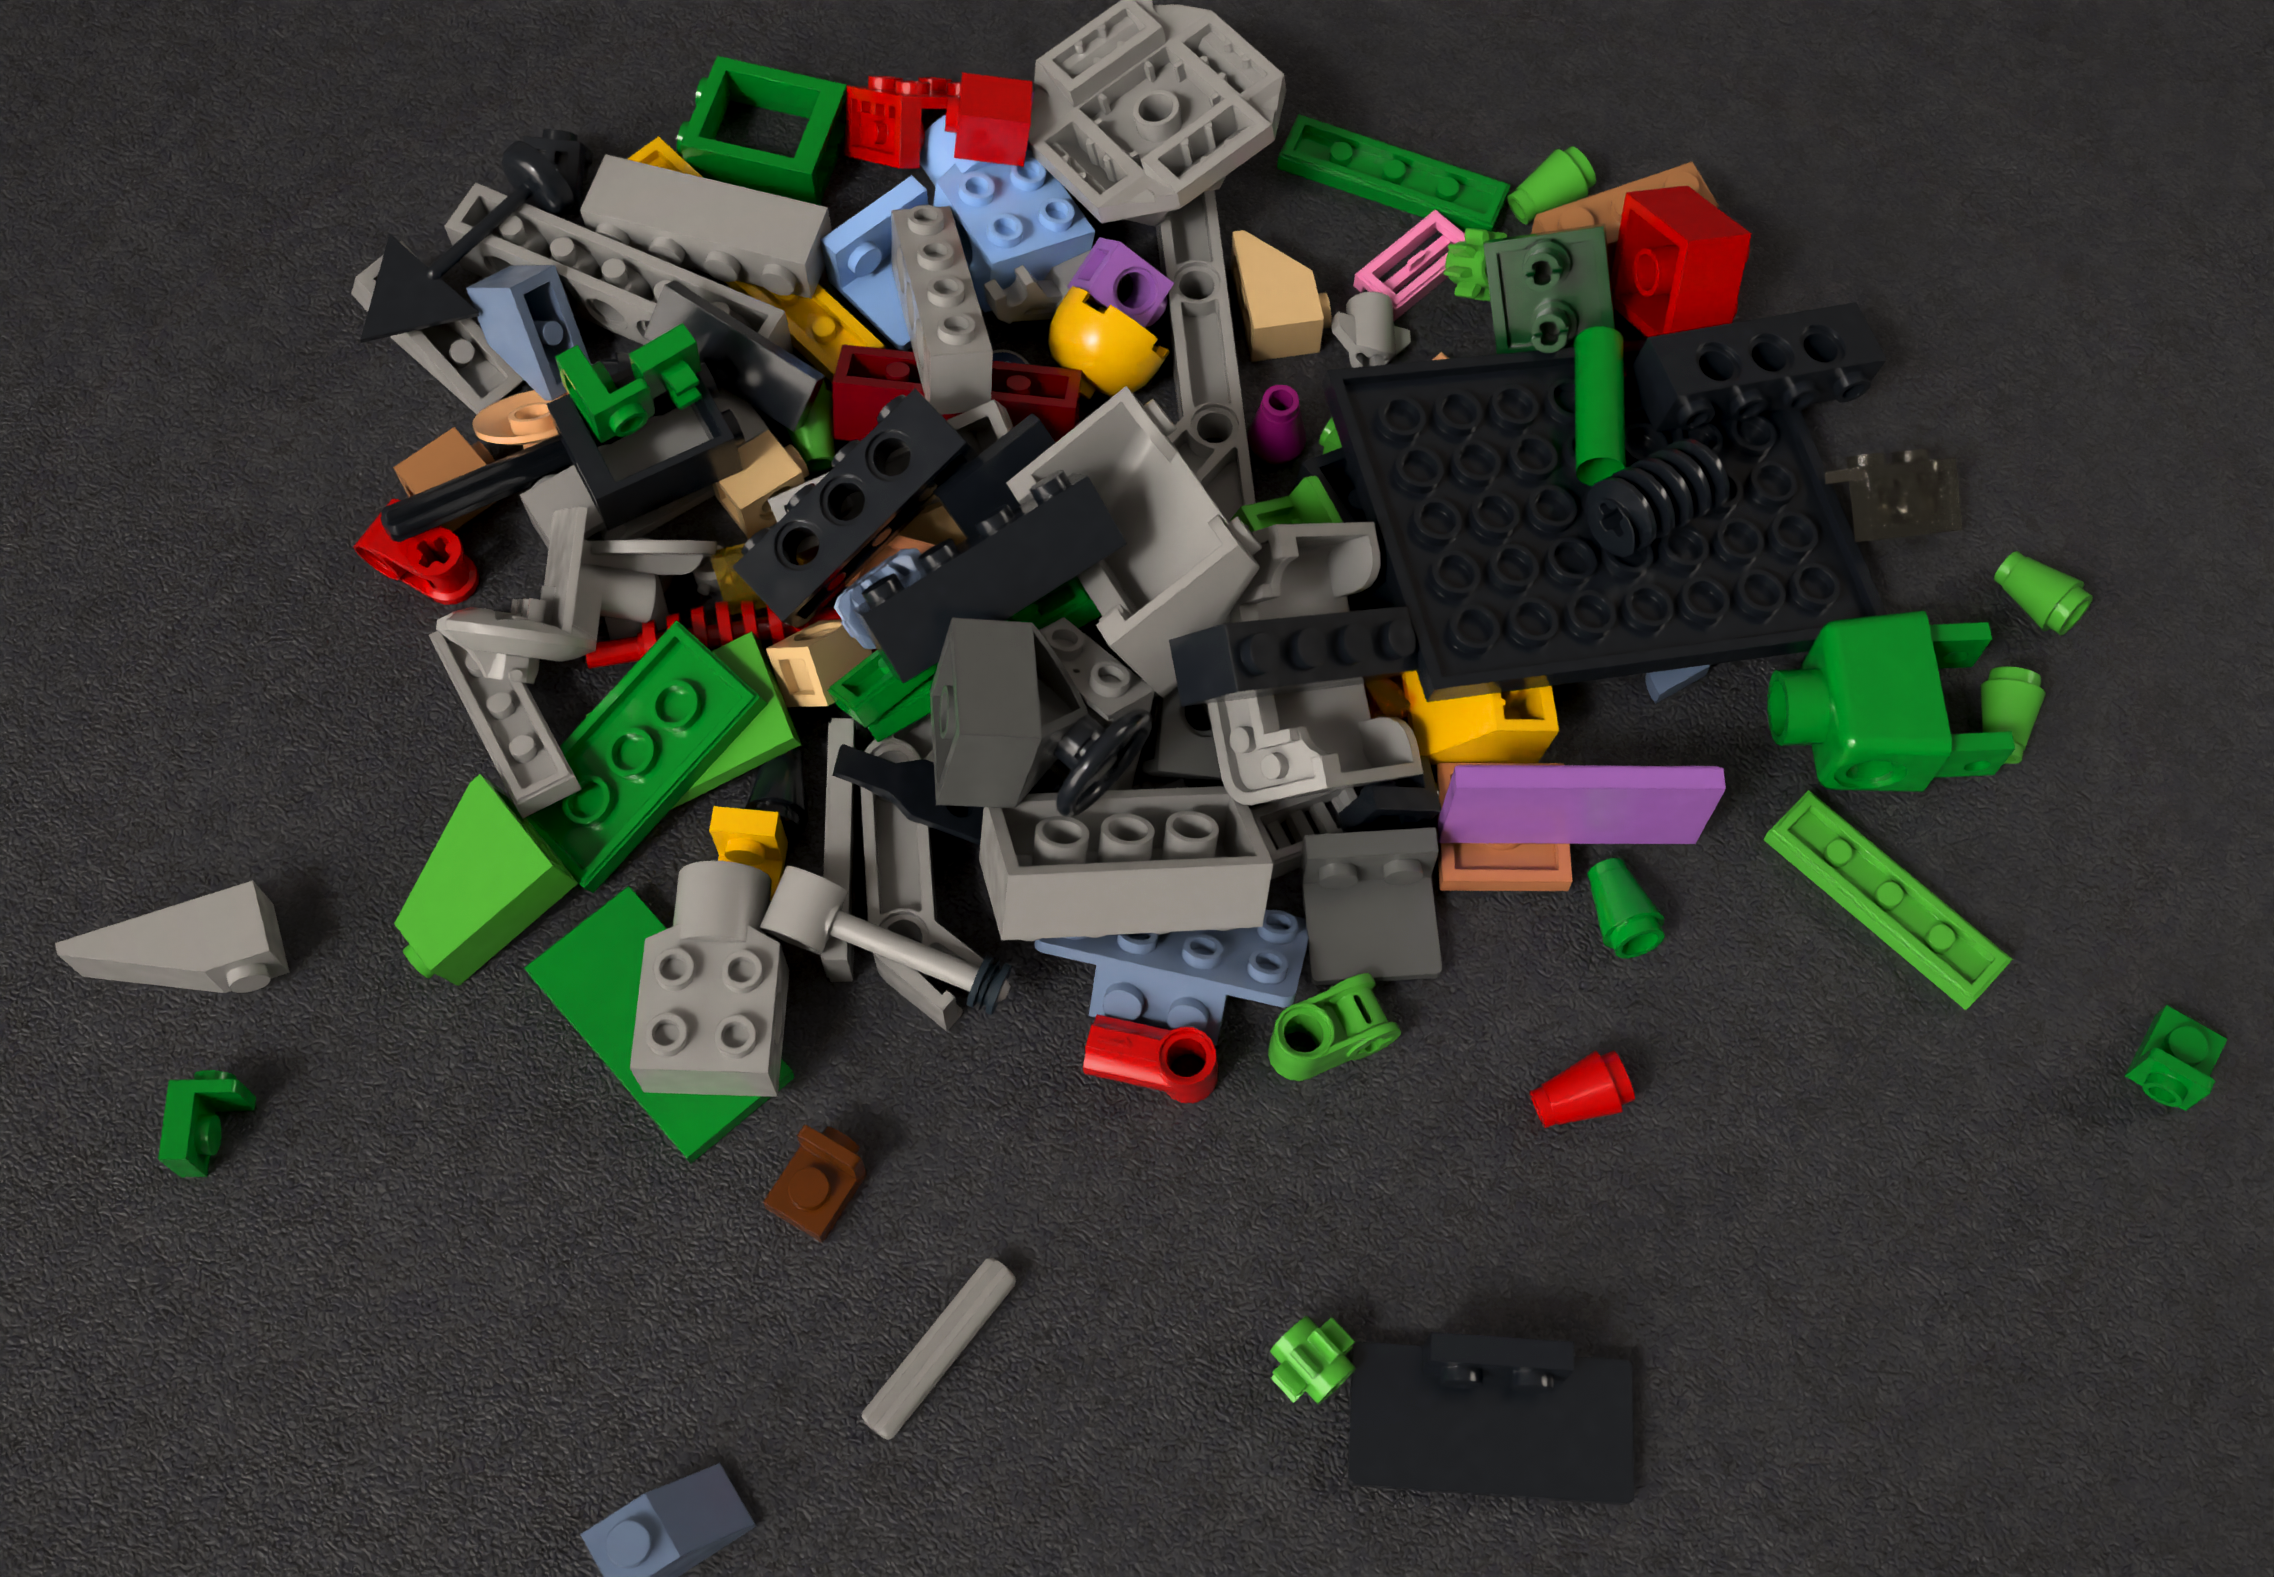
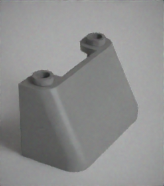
M1125 386L1006 482L1017 501L1022 505L1034 498L1029 491L1034 484L1059 470H1064L1067 477L1075 473L1087 475L1090 478L1127 544L1081 572L1077 577L1102 615L1099 619L1100 622L1096 626L1109 647L1157 694L1165 697L1178 687L1169 640L1223 624L1259 570L1260 566L1253 555L1261 550L1262 547L1238 516L1230 522L1225 518L1168 436L1177 428L1159 404L1152 399L1143 405L1131 390Z
M1374 522L1275 524L1251 532L1262 547L1261 550L1253 555L1260 568L1224 623L1350 612L1347 596L1362 592L1371 587L1380 570V550ZM1364 684L1207 704L1225 790L1233 800L1242 805L1269 803L1424 774L1418 743L1413 730L1405 721L1397 717L1371 719Z

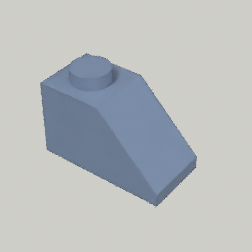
M511 265L467 287L472 305L479 312L480 316H477L487 344L544 400L553 401L567 393L561 380L555 356L578 345L589 363L590 360L556 266Z
M718 1463L642 1494L580 1535L603 1577H679L756 1527V1524L724 1468Z

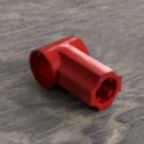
M1098 1014L1090 1027L1085 1046L1084 1074L1164 1091L1172 1099L1181 1103H1196L1204 1100L1216 1087L1218 1082L1216 1049L1212 1040L1201 1030L1194 1027H1180L1174 1030H1167ZM1184 1054H1194L1206 1062L1203 1069L1191 1077L1176 1075L1170 1070V1067L1176 1058Z

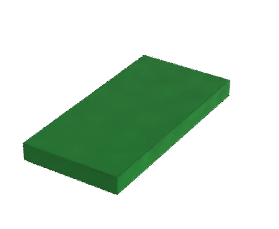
M676 620L559 746L581 790L526 818L576 881L584 889L594 893L768 703Z
M628 886L524 968L686 1160L692 1164L771 1097L643 1092L630 1070L644 943L645 938L667 928ZM782 1059L778 1091L795 1078L793 1071Z

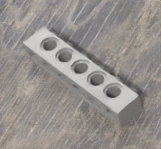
M475 182L444 226L452 246L499 205L507 195ZM526 203L517 208L459 261L461 268L484 278L511 265H555L574 316L643 345L650 342V340L644 337V334L664 285L676 281L790 354L793 353L784 310Z

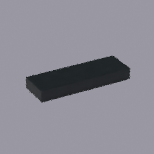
M673 281L665 284L644 337L652 341L683 323L697 342L700 364L704 362L707 365L716 383L793 432L802 428L826 376L680 283Z

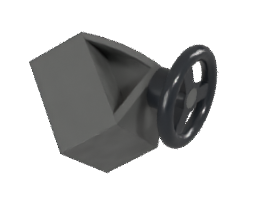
M952 618L930 689L936 805L1016 808L1055 761L1059 759L1071 769V772L1057 795V810L1065 817L1079 815L1109 790L1137 756L1150 734L1153 722L1151 714L1145 709H1134L1122 715L1106 729L1087 714V707L1076 685L1052 647L1032 622Z

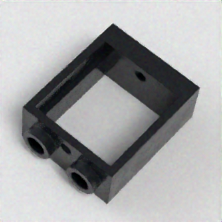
M704 362L701 363L702 370L695 374L699 380V385L695 387L702 395V399L691 404V407L709 441L615 482L592 438L595 433L570 395L568 394L546 404L558 436L608 531L743 470L737 446L745 443L743 432L731 409L723 412L719 411L713 399L719 397L720 394L714 378ZM632 367L611 375L617 390L635 381ZM667 391L653 399L655 409L672 401Z

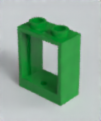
M717 56L709 76L702 77L698 84L695 99L696 107L690 122L684 121L679 129L677 137L678 154L682 155L683 159L703 178L820 205L845 141L847 85ZM730 101L809 118L795 157L791 158L716 141L715 137Z

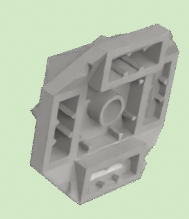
M1120 0L1036 60L1034 76L1035 93L1031 109L1028 142L1033 157L1101 223L1124 219L1156 226L1204 191L1220 189L1225 177L1230 172L1275 141L1287 91L1284 73L1212 10L1185 5H1153L1152 0Z

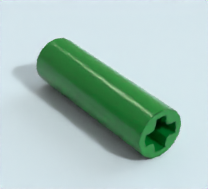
M1604 326L1585 329L1575 339L1576 477L1580 482L1589 486H1593L1595 483L1611 477L1614 473L1626 468L1623 337L1615 329Z

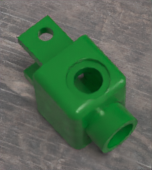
M1925 611L1840 619L1828 622L1822 627L1800 669L1776 670L1772 673L1768 687L1767 712L1769 727L1775 744L1779 746L1811 745L1817 779L1823 787L1830 790L1923 792L1933 778L1995 775L2015 750L2012 731L1951 734L1938 669L1973 667L1992 640L1989 622L1929 625Z

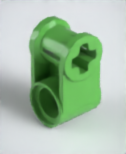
M1363 973L1350 977L1327 991L1291 1005L1281 1012L1275 1022L1268 1048L1270 1064L1278 1074L1286 1079L1295 1081L1311 1079L1350 1060H1358L1370 1056L1399 1038L1401 1035L1400 1028L1396 1022H1388L1372 991L1376 986L1372 975ZM1294 1032L1305 1033L1313 1039L1317 1048L1311 1052H1298L1287 1044L1285 1036Z

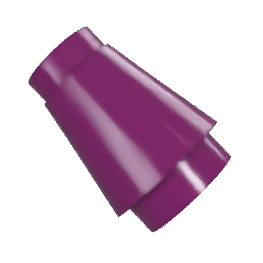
M1274 385L1268 388L1263 395L1260 406L1248 429L1247 440L1251 450L1261 461L1270 465H1283L1292 461L1303 451L1307 437L1297 392L1287 385Z

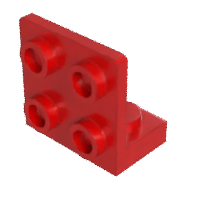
M868 76V86H846L845 156L895 168L920 169V152L925 143V130L921 121L922 109H946L948 96L959 97L961 82H952V79L939 77H918V81H906L901 77Z

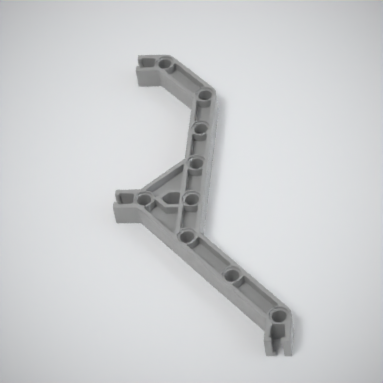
M1215 190L1204 191L1156 225L1161 273L1174 282L1166 295L1168 300L1166 317L1179 421L1175 424L1177 430L1168 437L1225 518L1230 522V519L1241 506L1256 502ZM1190 298H1201V299H1200V300H1194V299H1190ZM1219 438L1223 442L1209 443L1204 439ZM931 713L880 742L874 739L864 752L893 763L921 759L934 762ZM861 787L868 922L907 938L915 939L922 944L980 967L984 959L937 922L931 827L906 819L907 817L892 802ZM873 953L878 973L885 982L944 1030L948 1031L960 1018L963 1009L956 1004L955 996L947 990L943 994L938 992L926 980L929 975Z

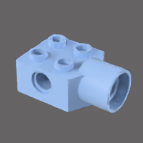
M945 115L936 120L925 131V143L920 152V165L936 187L933 206L951 207L976 296L984 312L992 310L986 302L985 283L996 279L1002 290L1006 289L1016 279L1014 269L1022 265L1036 281L1044 280L1052 267L1092 249L1095 230L1064 186L1033 157L1031 150H1026L1024 167L954 158L955 133L944 132Z

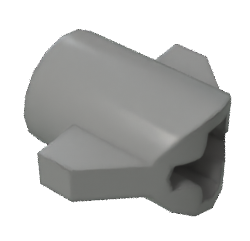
M1363 292L1353 296L1346 304L1347 314L1337 312L1331 319L1332 333L1349 352L1352 368L1386 365L1411 342L1410 330L1394 326L1391 298L1380 292Z

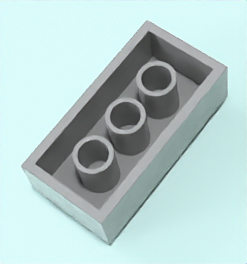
M1224 786L1107 791L1087 810L1073 817H1065L1058 812L1056 807L1058 793L1027 794L1016 808L984 807L979 861L1001 940L1035 941L1041 938L1080 936L1097 938L1118 934H1166L1176 931L1195 930L1229 931L1235 928L1263 926L1273 861L1249 806L1242 805L1233 800Z

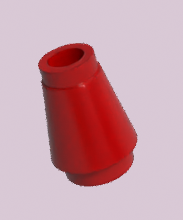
M1595 1050L1541 1084V1087L1529 1091L1536 1113L1545 1129L1556 1124L1562 1125L1622 1113V1105L1635 1100L1634 1090L1621 1059L1614 1050L1601 1056Z

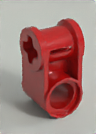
M392 498L386 507L401 500ZM380 513L353 546L354 550L364 561L383 575L393 580H400L430 597L435 602L444 605L458 604L467 600L475 592L479 584L477 567L464 554V548L460 539L451 530L440 525L404 541L394 542L390 539L380 519L382 514Z

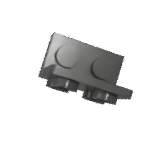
M1436 827L1304 836L1300 859V875L1305 923L1309 937L1307 945L1311 982L1314 985L1338 984L1343 980L1363 973L1371 974L1375 982L1429 979L1440 976L1442 961L1431 878L1439 852Z

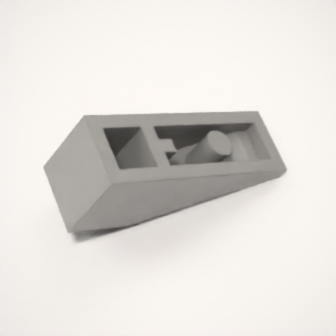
M401 240L400 243L415 256V254ZM383 255L355 277L351 294L367 312ZM472 318L390 336L475 414L503 399L524 381L487 344L482 329Z
M253 880L55 943L57 955L82 977L218 993H228L231 991L247 993L265 987L269 984L271 978L290 973L274 904Z

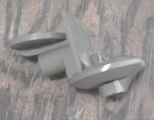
M575 506L553 511L544 586L541 588L540 600L533 598L512 599L510 613L471 607L453 611L437 620L436 630L450 641L466 649L477 663L484 678L534 684L539 671L540 660L564 662L582 657L596 650L600 617L647 623L654 608L656 595L655 575H683L690 573L700 564L703 555L716 554L717 542L696 540L587 541L584 539L587 507Z

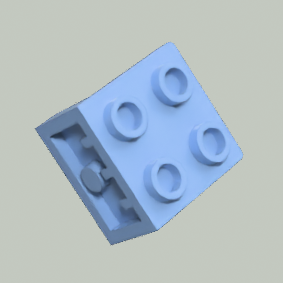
M912 175L820 239L828 281L899 351H907L912 345L892 272L891 210L912 209L915 206L928 205L927 189Z

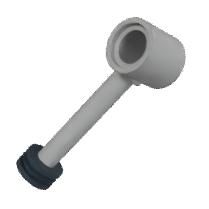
M786 866L759 927L766 933L784 942L816 954H822L826 942L831 936L969 991L966 1005L973 1008L978 1002L980 1003L979 1010L985 1005V1013L993 1015L998 1003L1006 999L1010 990L1008 979L1012 965L1005 963L1002 968H999L1000 960L994 966L992 965L994 958L987 955L979 967L843 912V903L848 894L847 890L821 876L797 867Z

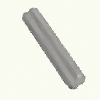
M991 1257L984 1260L863 1410L862 1419L869 1428L884 1439L894 1438L1013 1289L1016 1279L1009 1268Z

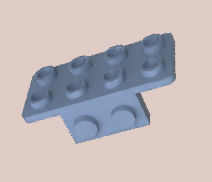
M1265 909L1262 927L1235 928L1229 931L1195 930L1176 931L1166 934H1118L1097 938L1087 936L1041 938L1035 940L1034 946L1038 951L1045 954L1096 965L1089 1016L1096 1017L1098 1014L1167 1030H1174L1180 1027H1194L1203 1031L1212 1040L1213 1044L1217 1045L1228 995L1278 1007H1289L1294 1003L1309 937L1304 918L1293 916L1281 910Z

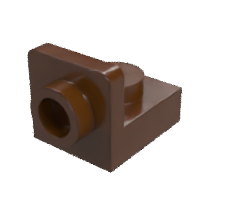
M804 1124L797 1134L800 1147L763 1201V1204L768 1211L823 1243L867 1176L862 1159L856 1155L860 1147L852 1139L829 1126H826L823 1132L819 1133Z

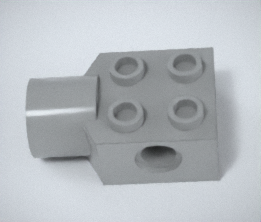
M700 861L688 864L680 869L673 926L645 938L630 1063V1070L644 1093L778 1097L789 967L781 944L768 937L767 933L759 928L770 904L772 883L770 876L762 870L730 861Z

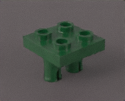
M1605 223L1486 240L1483 243L1497 354L1537 350L1543 353H1553L1561 348L1575 347L1577 335L1585 329L1604 326L1617 331Z

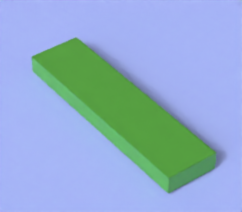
M1809 790L1768 831L1763 839L1965 1010L1979 998L2013 960Z

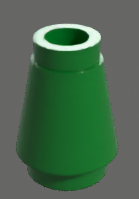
M1620 858L1606 859L1597 863L1588 871L1587 877L1591 883L1590 887L1604 945L1613 948L1616 956L1619 958H1634L1656 948L1665 937L1662 930L1664 916L1626 868L1623 860Z

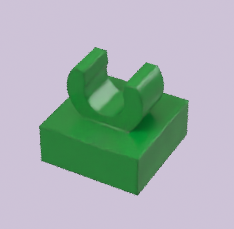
M683 323L629 354L634 380L644 378L651 388L653 399L667 391L680 411L702 399V395L695 387L699 385V380L695 374L702 370L696 340Z

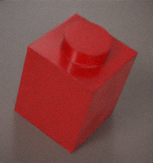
M962 72L959 97L948 96L944 132L955 133L954 158L1024 167L1031 125L1033 81Z

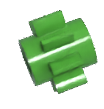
M1467 228L1465 229V241L1448 245L1449 252L1445 262L1446 270L1443 272L1444 276H1448L1452 282L1457 284L1455 296L1490 302L1483 243L1486 240L1507 238V234L1490 232L1486 229Z
M1307 1315L1291 1327L1271 1348L1270 1353L1280 1363L1272 1372L1274 1375L1271 1379L1293 1403L1307 1392L1319 1405L1332 1395L1356 1370V1367L1345 1356L1353 1348L1352 1345L1355 1341L1333 1317L1319 1328Z

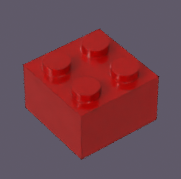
M1688 185L1626 192L1611 273L1614 309L1647 337L1732 323L1738 310L1737 299L1744 266L1750 254L1749 243L1752 233Z

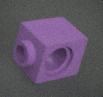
M1099 237L1067 288L1070 289L1072 286L1087 291L1090 296L1086 302L1097 310L1100 306L1108 308L1109 305H1112L1145 328L1153 325L1163 314L1168 302L1166 295L1174 282L1120 241ZM1129 274L1133 282L1132 293L1125 302L1120 303L1117 297V285L1124 275Z

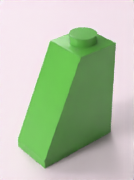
M479 774L469 783L394 923L409 943L402 951L413 967L424 977L430 979L436 974L460 986L574 888L578 882L526 817L522 819L510 796Z

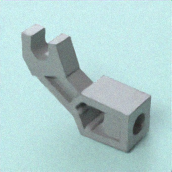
M1091 250L1052 267L1044 280L1036 281L1022 265L1014 269L1016 279L1006 289L1002 290L996 279L985 283L984 290L987 304L999 320L1008 324L1014 321L1052 320L1058 306L1069 291V288H1067L1068 284ZM1122 278L1117 285L1119 301L1123 300Z

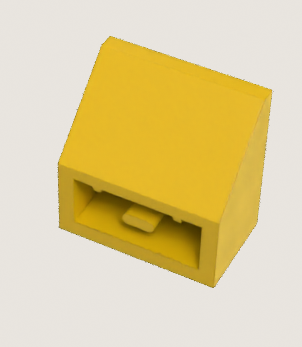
M1417 671L1402 674L1408 724L1416 737L1420 756H1428L1430 765H1436L1437 763H1538L1559 732L1552 686L1427 702Z

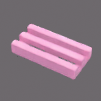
M1435 209L1355 274L1353 286L1361 293L1367 290L1368 292H1380L1388 295L1392 300L1393 319L1395 321L1448 278V276H1444L1443 272L1446 270L1447 254L1399 293H1395L1449 250V244L1465 241V234ZM1437 231L1443 234L1425 250L1419 251L1408 260L1407 264L1383 283L1379 280V278Z

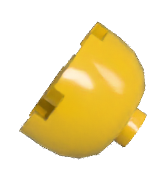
M1072 286L1058 306L1050 323L1048 344L1053 359L1062 368L1082 371L1080 396L1088 400L1091 399L1095 391L1113 397L1125 386L1132 393L1144 387L1156 374L1168 356L1169 350L1162 346H1154L1158 338L1114 306L1109 305L1108 308L1100 306L1097 311L1085 302L1090 294L1081 288Z

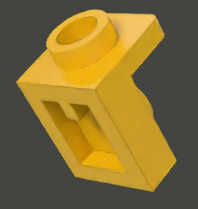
M714 806L709 831L719 854L718 861L746 864L768 874L772 881L771 901L783 875L788 847V839L779 812Z

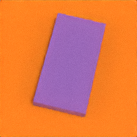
M1458 765L1454 768L1437 821L1438 843L1696 844L1726 790L1724 769L1719 768V766Z

